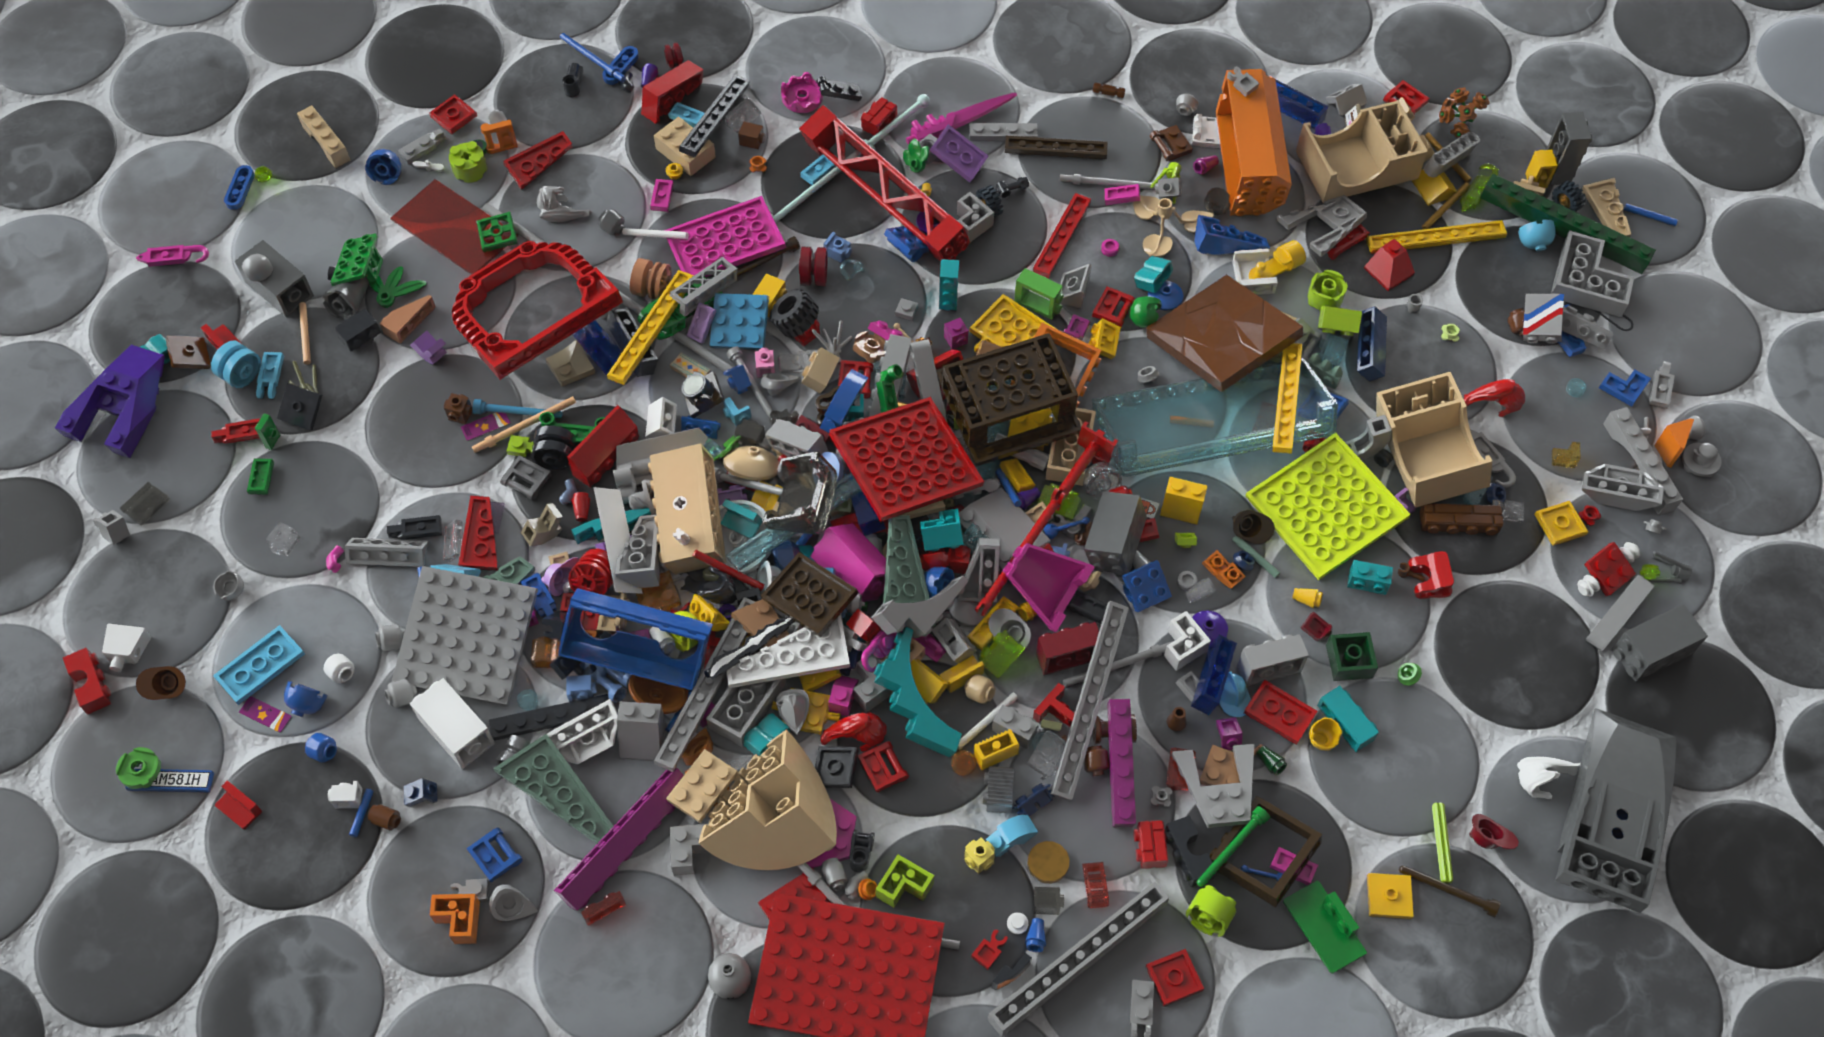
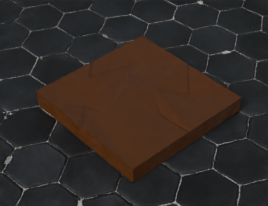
M1226 274L1148 326L1146 332L1148 339L1220 392H1223L1303 337V326Z

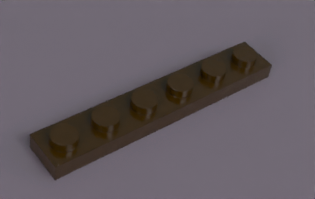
M1007 135L1005 139V153L1107 159L1108 142Z

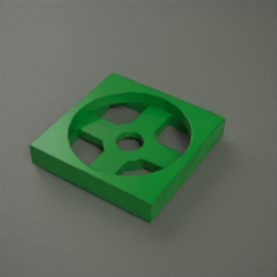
M511 212L476 221L483 252L518 243ZM498 221H505L509 224L501 226ZM491 223V227L488 230H484ZM495 229L500 230V232L497 234L493 233ZM511 231L509 239L502 240L501 235ZM494 237V243L488 244L484 241V238Z

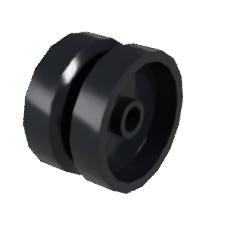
M539 427L534 435V445L531 451L532 461L546 469L562 470L568 468L570 464L567 456L575 448V435L563 427Z

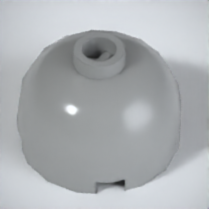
M727 953L720 955L709 967L708 981L710 988L716 995L724 999L740 997L751 985L752 975L750 966L744 958L737 954Z

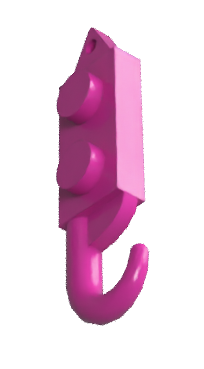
M203 245L147 248V251L137 256L136 259L147 264L148 267L182 264L190 259L193 252H203V256L196 260L197 263H200L208 258L209 250Z
M880 630L870 641L871 643L861 656V662L866 671H875L876 666L872 668L868 663L872 653L877 658H883L896 646V643H894L897 635L896 632L887 635L884 631Z

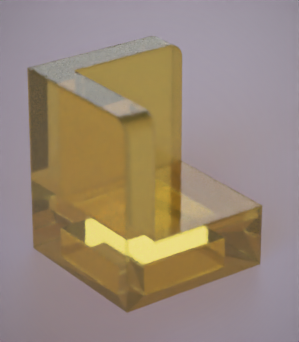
M1572 442L1568 449H1552L1553 466L1575 468L1581 459L1580 442Z

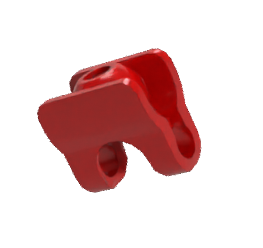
M1445 551L1416 556L1408 561L1411 571L1423 573L1429 577V580L1415 586L1414 593L1417 598H1445L1452 595L1454 579L1448 554Z

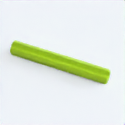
M1434 803L1432 811L1440 880L1451 884L1453 882L1445 805L1443 803Z

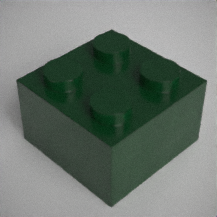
M1370 632L1330 635L1326 648L1333 681L1372 679L1378 670Z

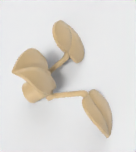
M1140 195V201L1133 202L1134 212L1139 218L1149 220L1158 214L1161 217L1160 236L1152 234L1143 241V249L1149 256L1162 257L1172 249V239L1163 236L1164 221L1169 219L1172 213H1174L1180 224H1184L1185 230L1192 233L1196 232L1198 215L1213 218V213L1196 210L1187 211L1180 218L1176 208L1172 207V201L1168 198L1160 200L1156 197Z

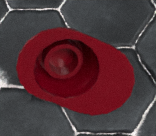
M1475 814L1472 817L1473 828L1469 836L1482 848L1495 849L1501 847L1510 850L1518 847L1519 841L1517 837L1507 828L1483 814Z

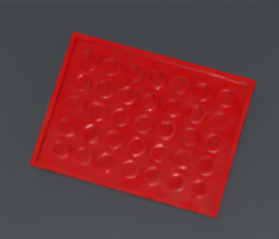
M775 893L748 1024L816 1037H925L945 923Z

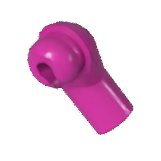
M338 545L335 546L326 558L327 569L333 573H337L340 570L341 565L337 563V559L344 552Z

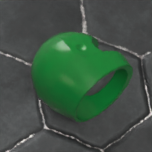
M1150 296L1136 298L1130 308V318L1134 325L1140 328H1147L1156 322L1159 318V314L1156 311L1162 307L1161 300Z

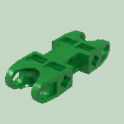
M694 283L690 288H699L701 284ZM714 297L704 304L713 308ZM658 299L649 303L639 313L637 320L640 324L643 323ZM678 304L656 338L663 340L685 328V319L695 314L696 309L687 316H683L680 313V304Z

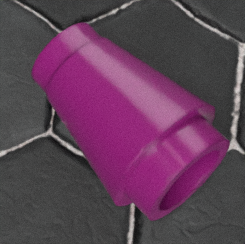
M1216 155L1198 158L1193 163V169L1197 174L1204 175L1219 164V159Z

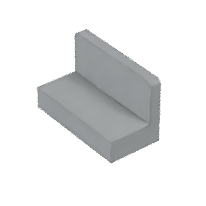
M1352 84L1326 97L1327 104H1336L1340 116L1346 114L1356 104L1362 106L1367 103L1362 84Z

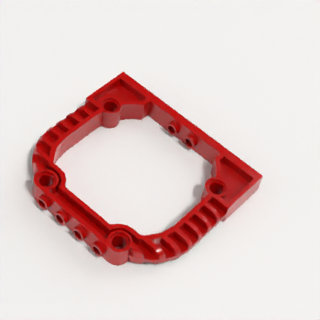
M527 241L460 282V291L456 295V302L452 306V319L457 330L501 380L623 303L619 290L571 246L562 245L558 242L548 245L547 242L536 244L534 241ZM546 263L558 264L567 269L578 280L577 286L582 295V307L523 344L519 340H503L502 335L497 332L487 333L473 317V309L486 299L487 292L525 269H537Z

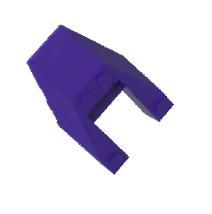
M130 345L63 411L55 429L66 438L82 442L98 410L119 416L104 445L115 454L131 458L156 410L155 402L156 396L159 395L160 388L158 385L159 379L162 377L165 356Z

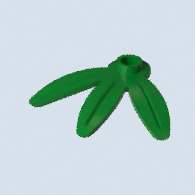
M400 266L390 273L385 285L379 276L377 281L369 282V285L378 293L376 297L378 304L388 308L394 304L395 297L415 292L425 287L427 283L423 280H415L397 286L403 275V267Z

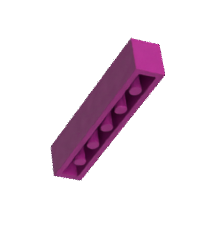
M1109 699L1107 703L1112 827H1134L1136 824L1131 704L1130 699Z

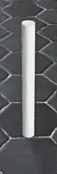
M623 228L622 230L623 235L675 239H688L689 237L688 232Z
M1014 692L1011 693L960 739L958 749L961 750L994 720L1002 705L1009 707L1018 699V696Z

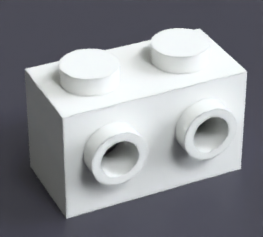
M662 397L648 406L645 437L654 438L675 433L676 403Z

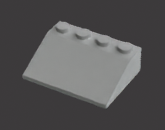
M1002 488L969 504L959 512L961 529L976 545L979 538L999 539L998 569L1001 572L1012 558L1016 548L1021 545L1035 524L1020 507L1014 506L1009 495ZM1041 531L1033 545L1041 547L1045 543H1050L1051 540Z

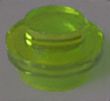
M260 166L255 170L254 177L256 181L264 183L272 178V172L269 168Z
M1654 564L1642 565L1640 575L1644 576L1645 579H1656L1661 573L1659 566Z

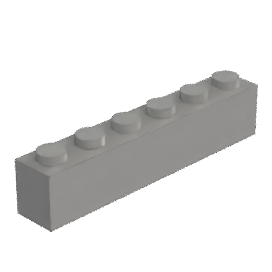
M890 334L889 341L885 340L884 351L886 352L884 357L881 356L879 367H882L880 373L894 364H898L902 368V378L894 381L898 402L910 356L912 338ZM878 372L876 374L875 383L879 382L881 379L880 373ZM877 387L871 393V400L873 402L872 406L869 405L867 408L866 416L868 417L881 413Z

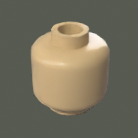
M974 675L971 679H967L964 686L966 696L981 704L991 701L996 691L993 681L981 675Z

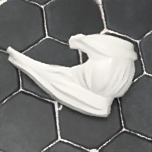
M1527 757L1517 764L1520 770L1518 773L1520 784L1523 789L1533 798L1552 799L1551 793L1540 791L1539 786L1559 778L1560 773H1568L1575 776L1578 772V767L1581 766L1580 763L1548 757Z

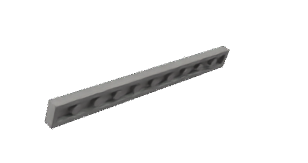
M744 597L737 610L755 603V601ZM732 618L704 671L712 667L713 658L742 646L748 633L743 629V625L738 620L735 621ZM704 671L702 672L654 760L655 765L674 772L727 674L726 671L714 679L707 678Z
M1109 601L1106 607L1051 791L1052 795L1068 801L1073 799L1129 607L1113 601Z

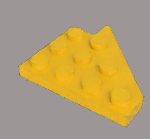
M1002 294L970 327L969 332L981 339V341L985 340L1002 348L1034 338L1041 323L1053 326ZM980 342L974 347L975 352L978 351Z

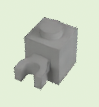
M114 510L108 513L105 512L102 514L103 516L93 519L95 526L99 527L102 537L113 545L130 536L124 517Z

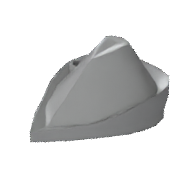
M766 373L762 375L760 384L768 390L771 396H774L793 383L800 381L801 377Z
M789 689L779 693L777 709L783 721L796 735H798L808 715L809 697L804 690Z
M502 884L497 886L490 897L489 911L499 921H511L538 912L534 904L524 894L510 885Z

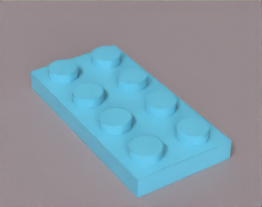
M279 625L214 674L213 677L232 699L240 705L300 659L305 653Z

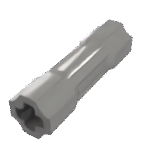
M998 433L995 438V441L1006 438L1007 436ZM1030 449L1011 455L1042 471L1049 459V454L1037 449Z

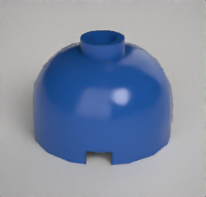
M379 149L370 154L366 161L365 170L373 181L376 182L377 180L382 182L381 184L388 185L398 179L402 164L399 157L391 150Z
M932 567L924 573L929 598L937 595L955 579L951 569L947 567Z
M288 681L284 691V701L292 709V714L303 717L304 714H314L322 708L328 696L324 693L323 696H319L320 691L302 684L295 685L294 687L292 686L293 682Z

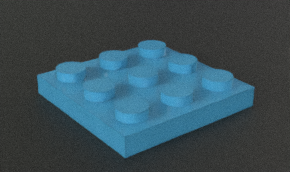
M715 293L713 309H716V313L711 326L710 347L732 348L737 346L740 349L756 350L764 348L769 296Z

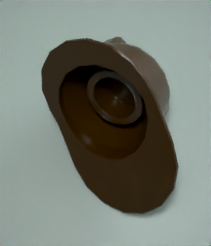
M1243 510L1237 513L1236 516H1232L1233 531L1240 539L1254 544H1263L1269 541L1274 534V523L1271 518L1254 510Z

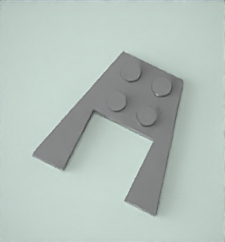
M1343 195L1324 201L1319 206H1308V209L1300 212L1299 210H1294L1287 216L1278 215L1277 221L1289 230L1317 215L1334 229L1310 242V249L1322 257L1367 218V212Z
M1254 744L1233 746L1232 750L1240 783L1200 786L1193 750L1172 752V758L1176 761L1181 776L1184 777L1188 790L1193 795L1196 806L1207 828L1243 825L1250 822Z

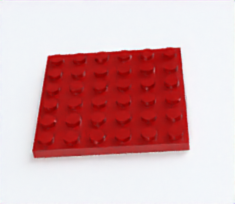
M931 397L829 430V436L880 522L979 488L984 484L981 475Z

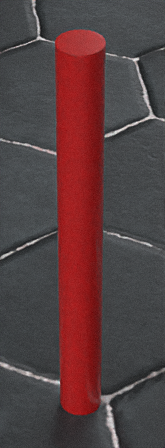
M695 550L692 557L754 588H759L760 591L764 588L765 584L698 550Z

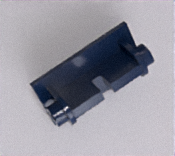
M1040 783L1031 789V794L1028 796L1024 794L1015 800L1016 804L1012 806V809H1019L1018 815L1031 816L1038 811L1034 803L1037 802L1039 807L1042 808L1053 801L1055 795L1051 794V789L1049 791L1047 789L1051 784L1043 785Z

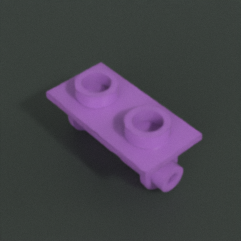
M733 485L729 487L730 490L722 491L721 488L717 489L719 506L723 504L725 499H730V501L747 500L746 493L742 494V491H745V486Z

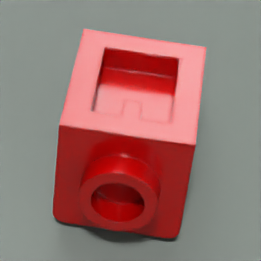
M817 319L807 331L794 337L801 345L805 346L816 338L812 333L813 329L820 335V323Z

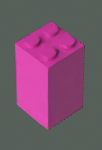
M854 524L827 528L823 533L824 536L821 541L815 545L810 557L823 568H834L837 577L858 590L862 595V602L879 599L884 591L886 558Z

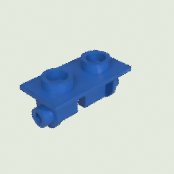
M690 415L681 417V431L700 428L708 438H718V430H720L721 423H718L717 420H701L700 418H692Z

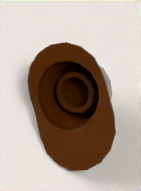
M172 666L145 669L136 679L137 692L148 700L178 697L184 691L186 679L182 671Z

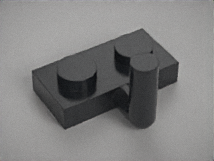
M558 656L549 664L562 680L572 671L579 676L590 675L597 670L596 665L593 664L582 669L579 665L582 661Z

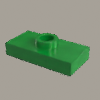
M264 413L255 426V430L265 448L272 450L281 435L271 416Z
M253 459L247 487L248 494L268 495L274 466L273 459Z

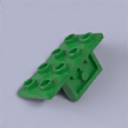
M376 233L366 234L356 239L351 238L344 243L330 282L332 286L361 279L365 276L369 282L377 281L383 259L375 247L378 238Z
M1315 881L1283 900L1284 905L1331 974L1366 955L1367 951L1355 935L1359 926L1335 891L1327 894L1320 882Z

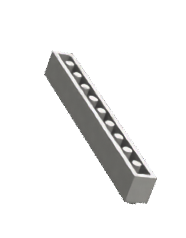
M1156 882L1152 883L992 1010L988 1015L989 1023L1001 1037L1006 1035L1162 910L1168 903V895Z

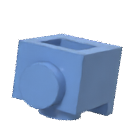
M832 232L823 243V247L828 249V257L840 263L845 258H849L852 253L851 242L837 236L835 232Z
M591 675L566 677V695L569 702L574 701V699H587L597 694V683L593 682Z

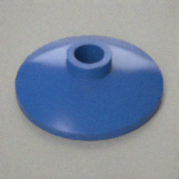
M1164 281L1162 287L1156 293L1148 291V296L1161 300L1162 307L1160 310H1173L1180 306L1183 301L1182 289L1171 281Z

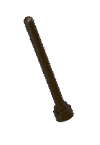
M793 236L785 242V249L760 257L738 268L737 277L787 251L795 252L799 250L800 244L798 240Z
M1402 865L1399 867L1401 874L1409 875L1413 879L1483 908V911L1489 916L1495 918L1501 905V902L1493 898L1492 900H1484Z

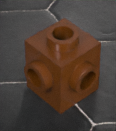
M451 393L449 399L444 403V410L448 420L462 424L467 423L473 411L469 397L463 394Z

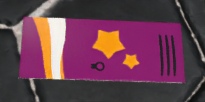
M495 412L463 425L461 429L468 441L510 424L506 413Z
M252 696L247 699L238 712L280 733L292 717Z

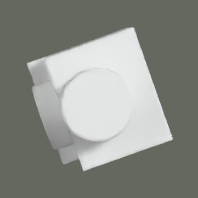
M353 781V785L349 783L332 785L331 789L328 790V801L331 802L335 809L359 808L363 788L358 781Z

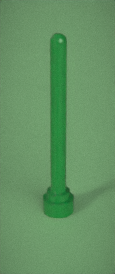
M1257 806L1254 809L1250 822L1197 880L1199 887H1203L1257 826L1265 824L1270 819V815L1263 808Z

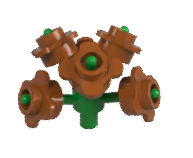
M1465 87L1456 89L1450 94L1451 98H1446L1442 104L1439 113L1440 123H1450L1454 117H1459L1462 122L1454 124V128L1450 130V133L1459 138L1470 132L1465 123L1475 120L1477 114L1474 110L1476 108L1480 110L1487 108L1490 102L1486 95L1477 92L1476 96L1473 97L1472 103L1466 105L1465 101L1468 99L1470 92L1466 91Z

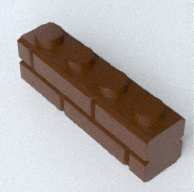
M1426 504L1420 510L1421 531H1428L1431 534L1441 531L1449 534L1467 532L1469 535L1477 533L1495 535L1503 527L1501 506Z

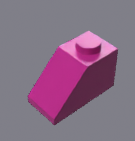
M842 675L836 679L828 701L829 712L849 716L854 699L853 689L858 685L859 679Z

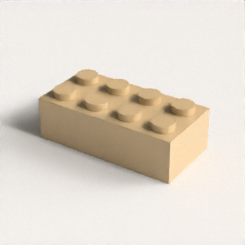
M1076 408L1075 415L1080 426L1082 427L1086 421L1089 423L1088 428L1093 430L1096 411ZM1079 434L1052 442L1046 480L1063 482L1085 450V448L1077 444ZM1085 471L1075 485L1083 486Z

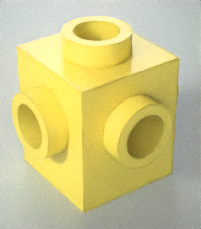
M981 837L977 841L972 840L965 847L964 860L978 874L983 870L989 869L994 864L995 849L989 841L985 842Z

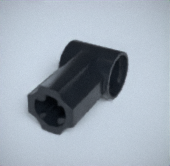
M578 63L569 65L566 76L562 79L564 91L568 97H575L580 93L579 85L584 70L583 66H580Z

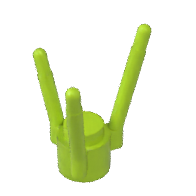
M1171 162L1168 168L1163 169L1150 188H1153L1158 183V179H1162L1164 175L1168 179L1180 178L1181 165L1177 162ZM1173 197L1172 204L1176 203L1177 197Z

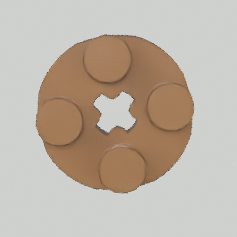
M866 331L856 335L852 349L865 358L867 362L875 363L876 360L879 361L881 359V356H885L884 344L886 339L876 333L871 335Z

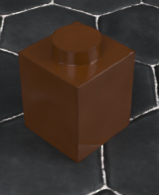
M745 121L738 133L739 145L758 150L766 137L762 125Z

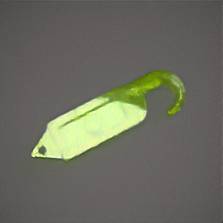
M1485 163L1479 167L1480 170L1489 168L1492 170V174L1497 176L1499 174L1497 167L1493 164ZM1478 175L1474 178L1470 188L1460 198L1459 202H1461L1462 212L1477 207L1482 200L1480 196L1491 175L1489 177Z

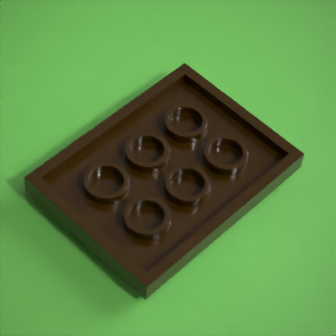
M798 552L760 596L764 601L818 637H821L859 592L855 587Z

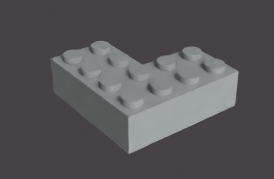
M1569 231L1563 243L1551 294H1564L1565 302L1622 317L1629 304L1634 277L1599 268L1605 240Z

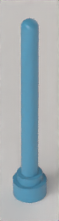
M474 399L473 414H482L490 411L534 416L546 410L487 404L481 399ZM562 411L553 414L554 418H561L563 416Z

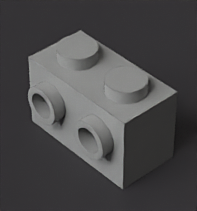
M1002 705L993 720L992 731L1001 734V732L1004 733V731L1011 729L1019 745L1028 749L1037 734L1038 723L1032 717H1025L1019 714L1015 708Z

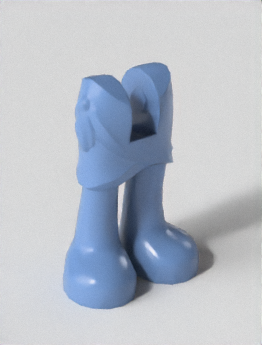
M582 662L580 666L582 669H585L589 664ZM596 665L597 670L590 674L592 679L608 691V698L614 703L623 700L627 695L626 689L629 691L628 683L632 674ZM607 673L610 676H612L615 680H617L621 685L615 684L614 682L609 680L606 677Z

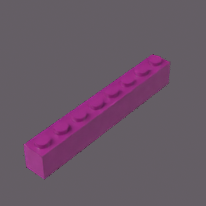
M675 768L674 772L666 770L554 889V892L570 908L577 911L584 908L593 893H597L602 889L605 880L608 877H612L618 871V866L632 856V851L646 841L647 835L660 826L661 820L665 815L674 811L676 807L669 803L666 798L684 776L678 768Z

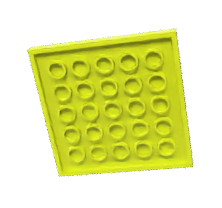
M1334 433L1248 491L1245 495L1259 513L1272 519L1278 535L1318 580L1403 523L1411 515L1337 433Z

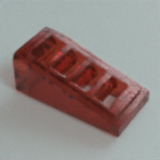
M1103 862L1082 864L1088 908L1108 907L1109 894ZM1100 871V874L1088 875V872ZM1091 880H1101L1096 882H1089ZM1102 888V890H1093V891H1091V889Z

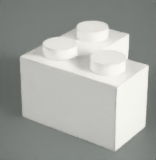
M1187 611L1170 621L1168 632L1175 641L1167 645L1164 657L1177 671L1207 652L1211 640Z

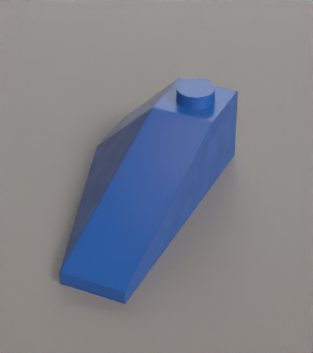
M1198 215L1194 242L1197 251L1202 254H1232L1239 250L1270 249L1266 238L1249 231L1240 232L1235 228L1236 226L1231 224L1227 227L1220 224V220L1203 215Z

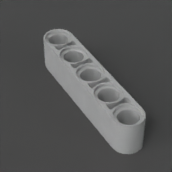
M1467 132L1433 154L1425 165L1424 172L1430 177H1437L1470 155L1480 142L1479 136L1473 132Z
M928 339L910 343V352L921 400L931 397L947 422L930 342Z
M1638 574L1592 630L1586 641L1603 652L1655 585Z

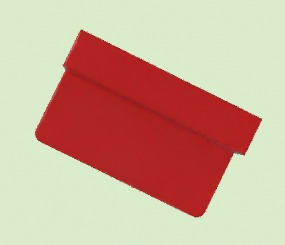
M207 324L200 327L206 339L217 350L229 341L236 340L240 342L224 324L215 330H212Z
M227 780L221 786L226 793L215 803V807L244 830L258 817L262 810L255 802Z

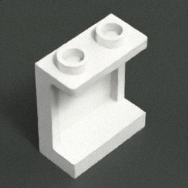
M1270 250L1235 251L1232 264L1236 281L1256 295L1274 294L1278 284L1277 277L1249 279L1250 270L1256 267L1258 262L1264 263L1269 260Z

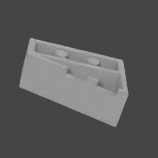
M778 419L765 434L772 448L789 458L794 456L800 460V465L804 467L809 465L813 468L817 457L824 452H829L820 433L807 430L803 426L799 427L790 421Z
M979 538L964 575L968 582L964 586V592L957 596V601H981L998 578L999 539Z

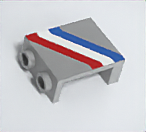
M1526 294L1523 341L1528 343L1546 341L1550 344L1562 342L1564 294Z

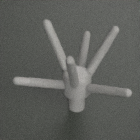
M842 320L839 321L837 338L834 337L833 344L825 329H822V332L827 342L816 330H812V333L827 348V351L840 358L838 363H841L839 355L841 348L853 338L849 336L840 344ZM807 350L806 352L808 354H812L814 351L817 352L818 350Z

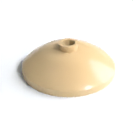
M756 446L734 448L724 456L723 465L728 472L747 480L760 481L771 479L780 470L778 459L769 451Z

